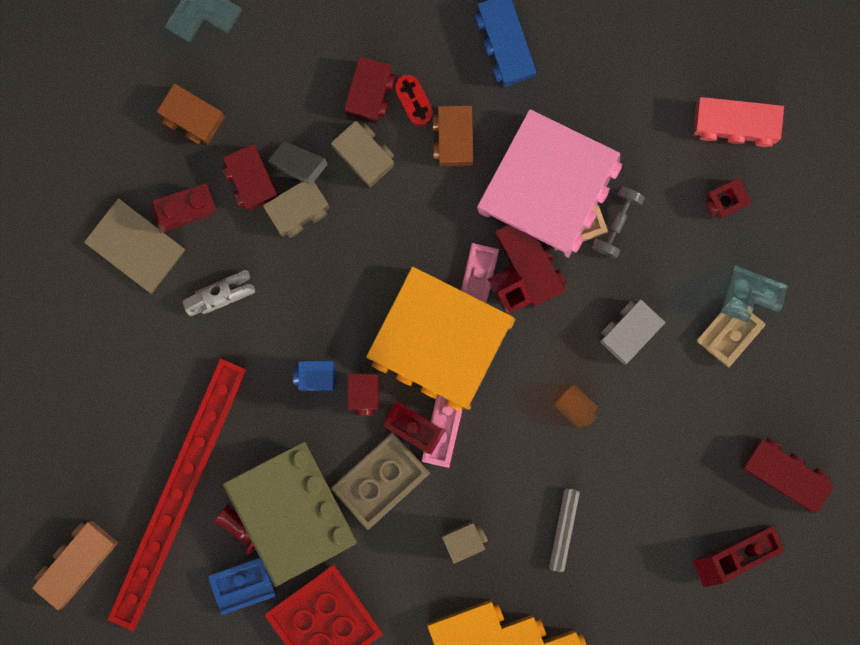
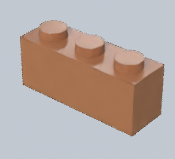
M94 521L87 522L86 525L83 522L79 524L71 534L74 539L68 546L63 544L53 555L54 563L49 568L44 566L34 578L37 583L32 589L57 610L64 608L118 544L114 538Z

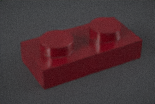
M397 401L383 424L388 430L431 455L445 432V429Z

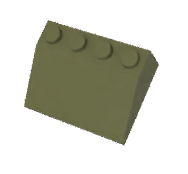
M305 442L223 484L275 587L357 544Z

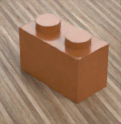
M175 83L157 110V113L162 117L161 123L174 131L177 127L186 132L185 137L197 145L201 141L208 145L225 118L223 112Z
M438 106V114H433V131H439V142H433L434 159H439V166H473L472 106Z

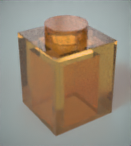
M574 384L553 404L576 428H580L582 425L587 428L597 418L594 412L599 407Z

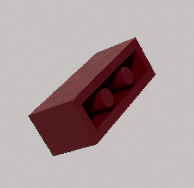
M510 225L495 232V236L509 263L523 278L533 301L531 302L533 308L565 291L563 286L567 284L561 271L559 269L555 271L550 261L553 260V256L546 244L541 246L537 238Z
M348 374V410H355L356 416H374V410H380V376L378 374Z
M767 438L766 441L757 439L740 468L809 512L818 514L835 486L828 481L830 476L818 468H815L814 471L804 466L806 461L794 453H791L790 456L780 451L782 446L770 438Z

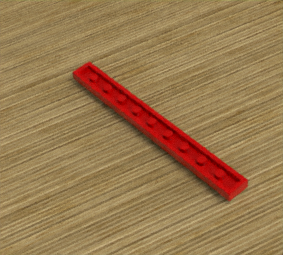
M223 359L219 360L108 617L109 621L132 631L136 629L247 372L246 369Z

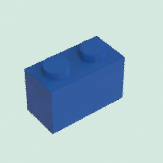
M299 361V368L293 369V384L298 385V390L336 391V363L333 361Z

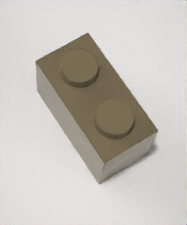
M355 121L331 145L365 184L371 188L394 167V161L392 160L394 154L385 144L379 146L372 139L376 135L365 123L360 126Z
M303 181L263 205L281 236L288 235L289 238L300 233L304 229L302 225L312 220L315 223L327 215L326 210L330 208L315 182L310 185Z
M473 521L442 534V539L454 564L484 551L483 543L488 541L481 525L475 526Z

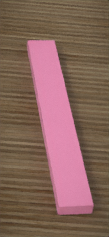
M472 243L461 288L462 292L487 304L490 284L487 279L494 274L499 249ZM437 395L431 421L445 429V432L432 455L426 452L423 453L422 462L449 468L462 410L460 412L446 405L448 399Z

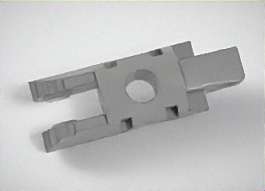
M248 270L241 271L205 288H201L195 292V295L183 300L182 302L189 316L201 312L206 314L254 294L255 288L252 284H246L232 290V288L249 280Z

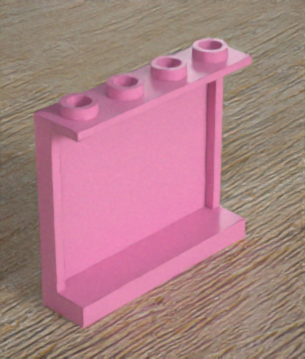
M530 109L477 206L479 214L487 218L492 216L563 251L565 256L569 258L572 251L577 253L584 239L580 235L585 226L591 227L597 215L594 212L597 203H603L610 190V188L606 187L611 177L616 179L623 164L620 163V153Z

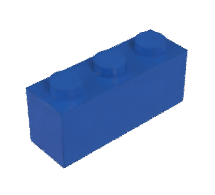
M488 0L479 3L477 6L478 13L474 14L478 29H484L487 39L483 40L487 55L493 56L495 65L492 66V71L496 82L501 81L503 88L535 78L537 72L512 0Z

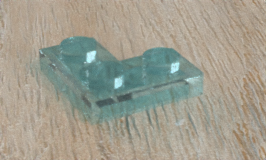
M181 0L165 28L188 43L192 41L204 20L228 34L241 14L242 8L229 0Z
M735 265L730 276L721 313L747 323L752 315L754 303L779 312L783 307L788 286Z

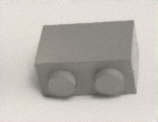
M642 300L637 301L636 304L630 301L620 312L623 315L617 324L611 321L601 332L604 337L600 343L624 365L666 323Z

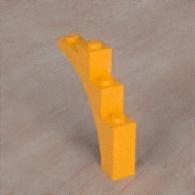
M491 600L428 623V629L434 645H586L583 635L577 636L574 629L543 641L541 637L546 636L541 619L535 621L533 615L500 626L499 622L504 621V617L499 604L493 606Z

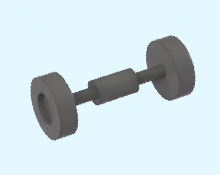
M623 186L619 187L616 195L625 200L621 212L617 211L610 226L611 233L607 242L595 239L592 245L594 250L614 259L618 258L620 250L611 244L616 233L620 234L627 219L626 212L630 203L642 206L645 200L642 194Z

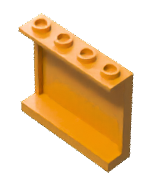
M412 266L366 358L373 361L372 367L384 373L388 369L398 373L396 379L409 386L413 382L423 386L421 389L422 393L436 399L437 395L448 399L446 405L460 412L463 407L470 410L472 407L470 403L508 329L512 328L516 319Z

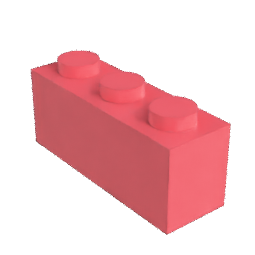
M700 97L696 102L693 135H699L700 140L717 141L718 137L727 138L728 143L744 144L746 140L756 141V146L772 147L773 143L776 144L781 140L784 106Z

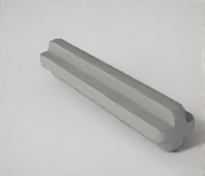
M569 488L564 490L549 568L553 571L563 572L565 570L580 494L578 490Z

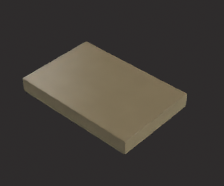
M119 198L84 242L151 294L185 252L182 246L165 233H160L157 227Z
M391 432L330 489L361 524L369 530L424 480L430 472L404 443Z

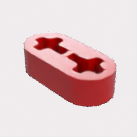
M412 75L401 76L396 82L395 91L403 109L412 124L421 127L427 125L432 119L433 110L424 90L416 77ZM404 82H407L409 85H415L412 89L415 98L410 99L407 92L402 93L400 91L403 89ZM418 102L422 110H428L423 120L420 117L414 118L413 116L416 113L413 104Z

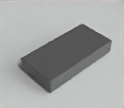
M285 141L267 161L271 168L310 185L328 165L325 158Z

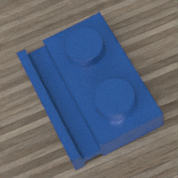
M261 558L208 576L220 608L221 616L276 596L269 574Z

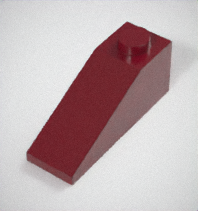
M773 525L711 551L694 560L693 564L703 587L724 584L785 552Z

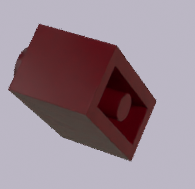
M359 57L344 109L345 115L377 124L379 117H385L388 107V101L384 100L387 90L392 91L396 75L392 74V65Z
M255 144L223 157L226 165L222 166L228 182L233 180L237 187V191H234L233 194L239 207L245 206L248 212L278 197Z
M206 183L153 200L151 210L160 233L211 217L216 211Z

